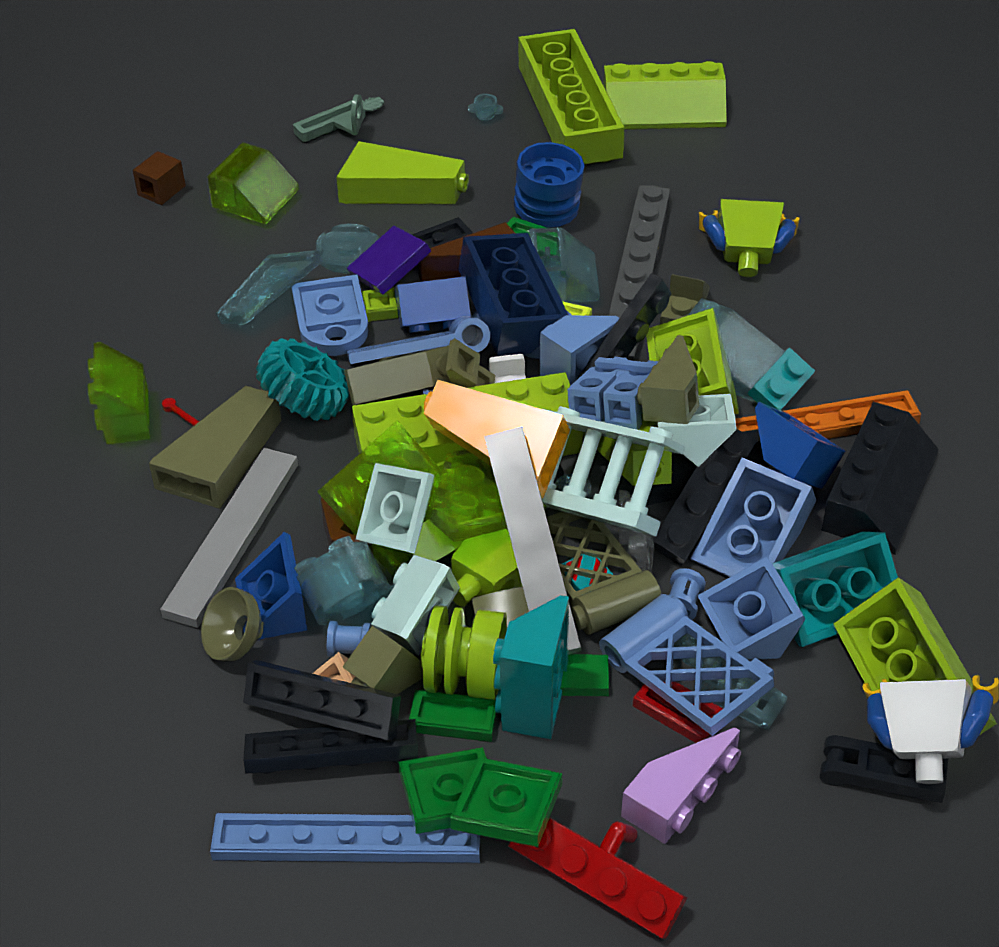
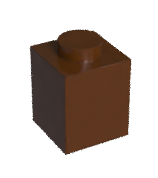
M156 151L133 169L138 196L159 205H163L186 186L181 160Z

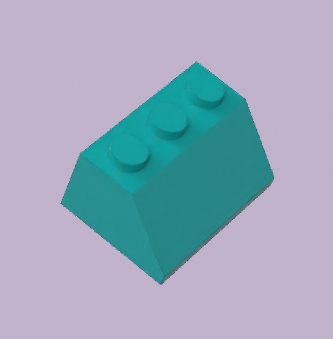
M860 532L772 563L805 618V621L794 636V640L801 647L838 634L833 623L898 578L885 532Z
M560 595L510 621L505 639L498 638L496 641L493 664L498 666L495 674L494 689L499 690L496 698L495 712L501 713L502 731L552 739L562 697V690L560 688L563 671L566 672L568 667V596Z

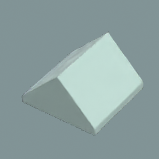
M731 394L699 395V408L688 424L658 422V428L673 433L672 440L685 447L683 455L699 467L736 431Z

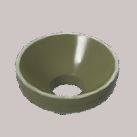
M227 587L219 591L208 604L202 621L201 637L203 647L212 659L229 662L236 661L250 651L257 639L261 638L264 622L261 621V613L253 595L243 589ZM247 621L246 628H245V632H244V635H243V634H242L243 626H244L245 622Z

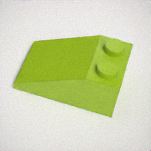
M713 308L649 328L646 338L649 359L651 361H659L665 349L669 348L677 335L683 336L697 372L698 395L731 394L734 414H739L734 383Z

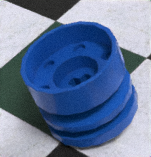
M553 142L536 143L526 147L519 154L517 160V183L513 203L516 213L525 221L547 228L560 227L570 223L577 216L580 206L581 185L585 166L582 157L574 149L564 144Z

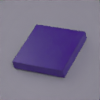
M393 226L346 269L350 275L357 274L360 282L383 295L431 252V249L423 240Z

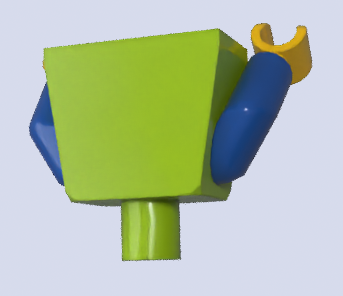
M721 199L719 217L718 210H714L712 215H704L703 212H699V229L707 233L716 249L723 251L725 261L738 262V274L740 276L753 277L758 274V264L771 263L772 255L782 252L796 235L800 218L796 217L794 220L785 218V214H782L784 202Z

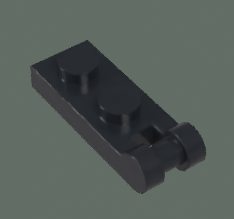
M832 735L825 739L823 753L827 758L821 764L819 775L821 781L825 784L839 786L846 783L938 803L943 802L949 758H942L943 783L923 784L916 782L915 759H900L893 750L885 748L879 743L839 735ZM848 758L857 760V764L847 763L844 760Z

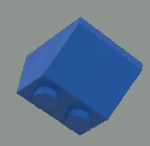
M466 277L400 284L394 289L400 327H409V333L430 331L429 325L443 323V329H449L455 319L462 316L471 317Z
M758 402L755 407L763 460L775 467L773 471L804 484L822 489L846 451L789 413Z

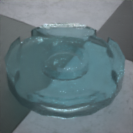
M353 223L339 224L332 227V232L326 235L323 232L317 239V260L323 267L333 272L349 273L346 268L379 239V236L376 233L375 235L371 233L370 228L364 225Z

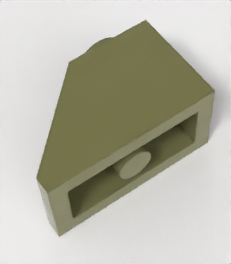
M371 626L343 665L344 669L355 676L351 683L394 694H399L423 679L421 660L374 626Z

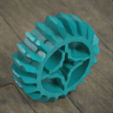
M280 338L278 341H272L258 360L256 378L261 382L260 387L268 391V397L276 399L279 402V406L287 407L291 413H299L302 418L310 416L316 421L320 418L329 420L331 416L335 417L343 409L349 399V390L344 373L345 369L338 367V361L329 358L328 353L319 351L317 346L311 347L305 341L298 343L293 338L289 340Z

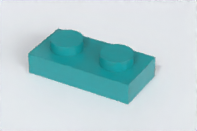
M789 347L747 394L757 403L761 402L781 410L815 370Z

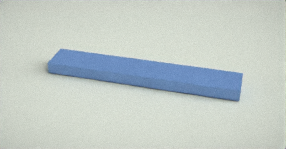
M216 813L210 854L212 860L480 863V835L452 830L451 828L416 834L411 815Z

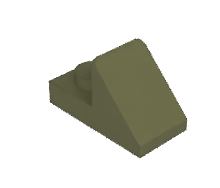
M672 274L670 279L672 295L666 309L661 314L660 324L701 312L709 293V285L703 280Z

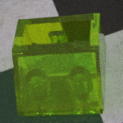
M243 142L208 175L212 206L214 208L263 224H267L299 190V184L269 150Z
M102 342L94 343V358H88L89 376L94 382L88 383V396L90 404H97L98 409L94 410L97 431H104L107 444L151 439L149 388L143 364Z

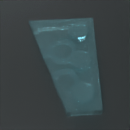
M318 250L268 255L215 313L220 323L243 325L250 322L259 312L321 264L323 259Z

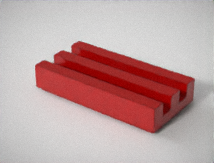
M672 681V689L676 692L691 691L676 681ZM645 684L633 697V707L694 743L709 737L710 734ZM712 702L701 703V711L710 718L723 709Z

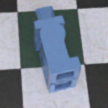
M599 357L595 361V367L589 368L567 389L569 409L579 412L582 418L638 430L642 425L643 414L642 405H639L637 401L638 387L640 383L645 381L652 367L658 361L648 360L647 362L631 361L622 357H614L613 359Z

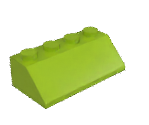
M706 61L688 64L675 62L673 64L645 63L643 65H626L617 63L614 65H604L603 86L625 129L726 127V78L722 63Z
M899 577L833 623L864 683H869L871 691L880 689L882 679H886L887 682L966 679L971 687V693H973V684L970 676L921 592ZM991 712L980 735L997 724Z

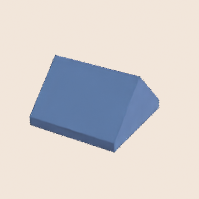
M768 556L697 595L722 642L746 659H754L755 657L757 659L781 658L805 621L802 612Z

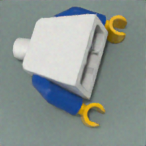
M973 676V693H971V687L966 679L887 682L886 679H882L880 689L876 691H871L868 682L864 683L862 688L867 698V722L885 748L893 750L900 759H915L917 783H943L942 758H961L964 755V749L974 745L989 719L992 705L999 700L998 678H994V683L991 686L984 687L980 685V676Z

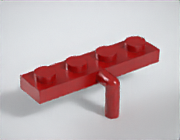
M551 817L548 820L538 847L511 841L508 847L662 939L668 937L688 898L616 856L622 842L633 843L638 835L637 830L633 826L622 822L611 824L600 846Z

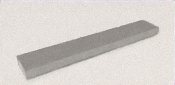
M521 426L484 437L528 610L531 611L560 595L567 596L523 427ZM570 604L568 655L582 651Z
M263 448L161 607L162 618L195 628L200 626L208 604L226 584L298 467L297 456Z

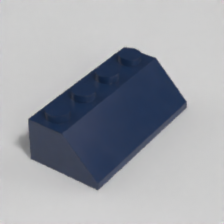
M516 233L463 237L458 270L462 277H466L467 290L477 313L489 328L490 342L496 356L531 353L540 346V332L548 325L568 315V312L529 234Z

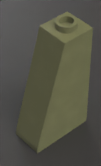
M249 386L243 387L152 458L149 466L154 488L220 509L282 421L279 402L276 399L269 398L268 391Z

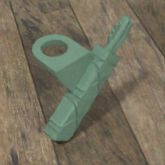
M355 94L351 101L294 123V134L303 142H309L336 129H342L352 135H357L362 121L366 117L365 112H373L380 109L384 104V100L378 96L375 98L369 97L368 100L365 99L364 101L361 95Z

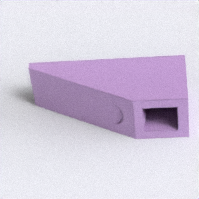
M734 727L648 762L623 792L621 817L664 844L667 843L675 831L682 833L690 823L694 813L693 809L699 801L705 803L712 796L718 783V777L723 771L730 773L737 764L741 755V750L737 749L740 730Z

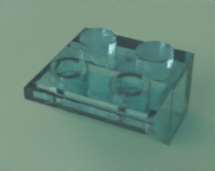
M563 228L529 229V236L561 300L564 302L599 301L600 294L595 253Z

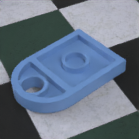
M357 274L291 284L301 341H305L311 347L317 346L319 351L328 353V356L347 354L346 350L359 348L366 341L369 332L368 319ZM334 337H341V338H343V339H341V340H336V341L329 340V339L334 338Z

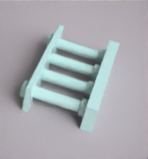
M559 406L557 412L547 410L563 415L570 428V432L571 429L586 432L569 486H564L562 492L555 490L557 485L553 483L569 438L568 435L544 498H541L543 506L656 537L661 522L648 516L649 509L645 506L663 451L678 454L684 453L685 447L672 440L673 433L657 427H650L649 432L582 418L579 412ZM601 436L617 439L599 494L595 493L593 500L585 498L586 492L583 490ZM632 443L648 446L631 501H626L624 508L616 506L617 500L614 499Z

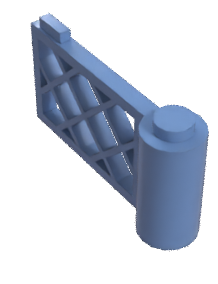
M462 316L455 319L451 323L449 331L346 351L349 363L354 364L449 346L450 340L455 338L472 350L480 352L489 343L490 331L482 320L470 316Z
M661 594L599 641L601 652L603 655H608V662L615 670L620 673H626L627 671L713 736L774 687V670L756 657L752 661L744 658L686 617L687 609L680 599L675 596L670 597L666 594ZM687 633L697 640V646L674 647V643ZM721 657L726 660V667L702 668L703 658ZM696 658L695 669L673 670L674 659ZM651 660H667L666 670L648 671L644 666ZM751 678L756 682L748 689L731 690L732 679ZM725 679V690L701 691L702 680ZM695 680V691L676 692L672 689V681ZM725 702V708L712 718L701 711V703Z

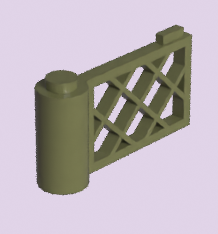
M559 512L546 517L550 533L556 534L553 540L556 554L574 558L571 566L559 564L566 593L569 597V603L572 606L571 612L577 630H583L587 635H591L626 621L661 595L660 587L653 574L648 570L642 571L603 522L585 518L589 525L587 529L569 526L570 522L584 518L581 516ZM564 536L582 539L579 547L560 544ZM590 541L606 544L607 546L605 553L586 548ZM581 554L600 558L601 563L598 570L593 571L576 567ZM608 565L622 567L627 571L620 575L603 573ZM573 574L594 579L591 586L579 591H575L571 585Z

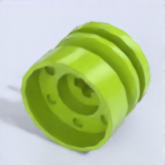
M435 605L422 642L421 667L423 668L425 692L436 693L439 690L442 676L444 675L445 693L453 695L460 677H466V688L469 697L496 700L499 689H494V680L498 665L493 664V655L497 639H505L507 631L506 612L479 609L474 617L472 627H466L465 614L462 607L454 609L450 625H448L447 606Z

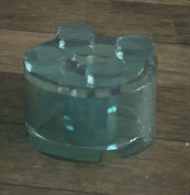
M350 536L340 538L329 546V552L317 559L316 557L307 558L295 566L296 578L300 583L301 592L319 625H328L332 621L330 616L339 613L344 620L363 611L382 597L379 592L380 588L387 591L390 588L385 575L366 542H353Z

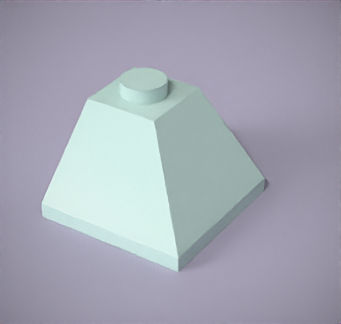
M375 463L355 540L415 553L435 475Z

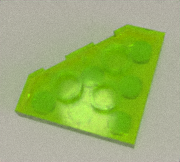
M467 450L446 454L430 521L453 542L507 529L492 467Z

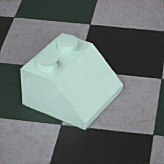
M413 555L408 564L403 563L397 570L393 578L395 586L387 598L382 597L376 604L372 612L374 620L371 625L419 657L422 651L424 632L426 627H428L433 607L435 605H444L448 609L460 586L450 567Z

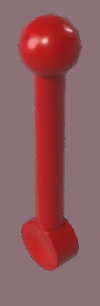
M166 398L162 401V407L165 412H174L193 426L200 422L179 408L174 398Z

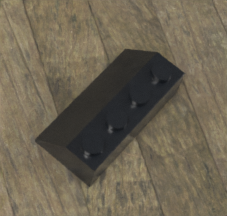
M873 401L827 499L821 531L843 538L860 532H885L890 552L896 555L939 451L909 412Z

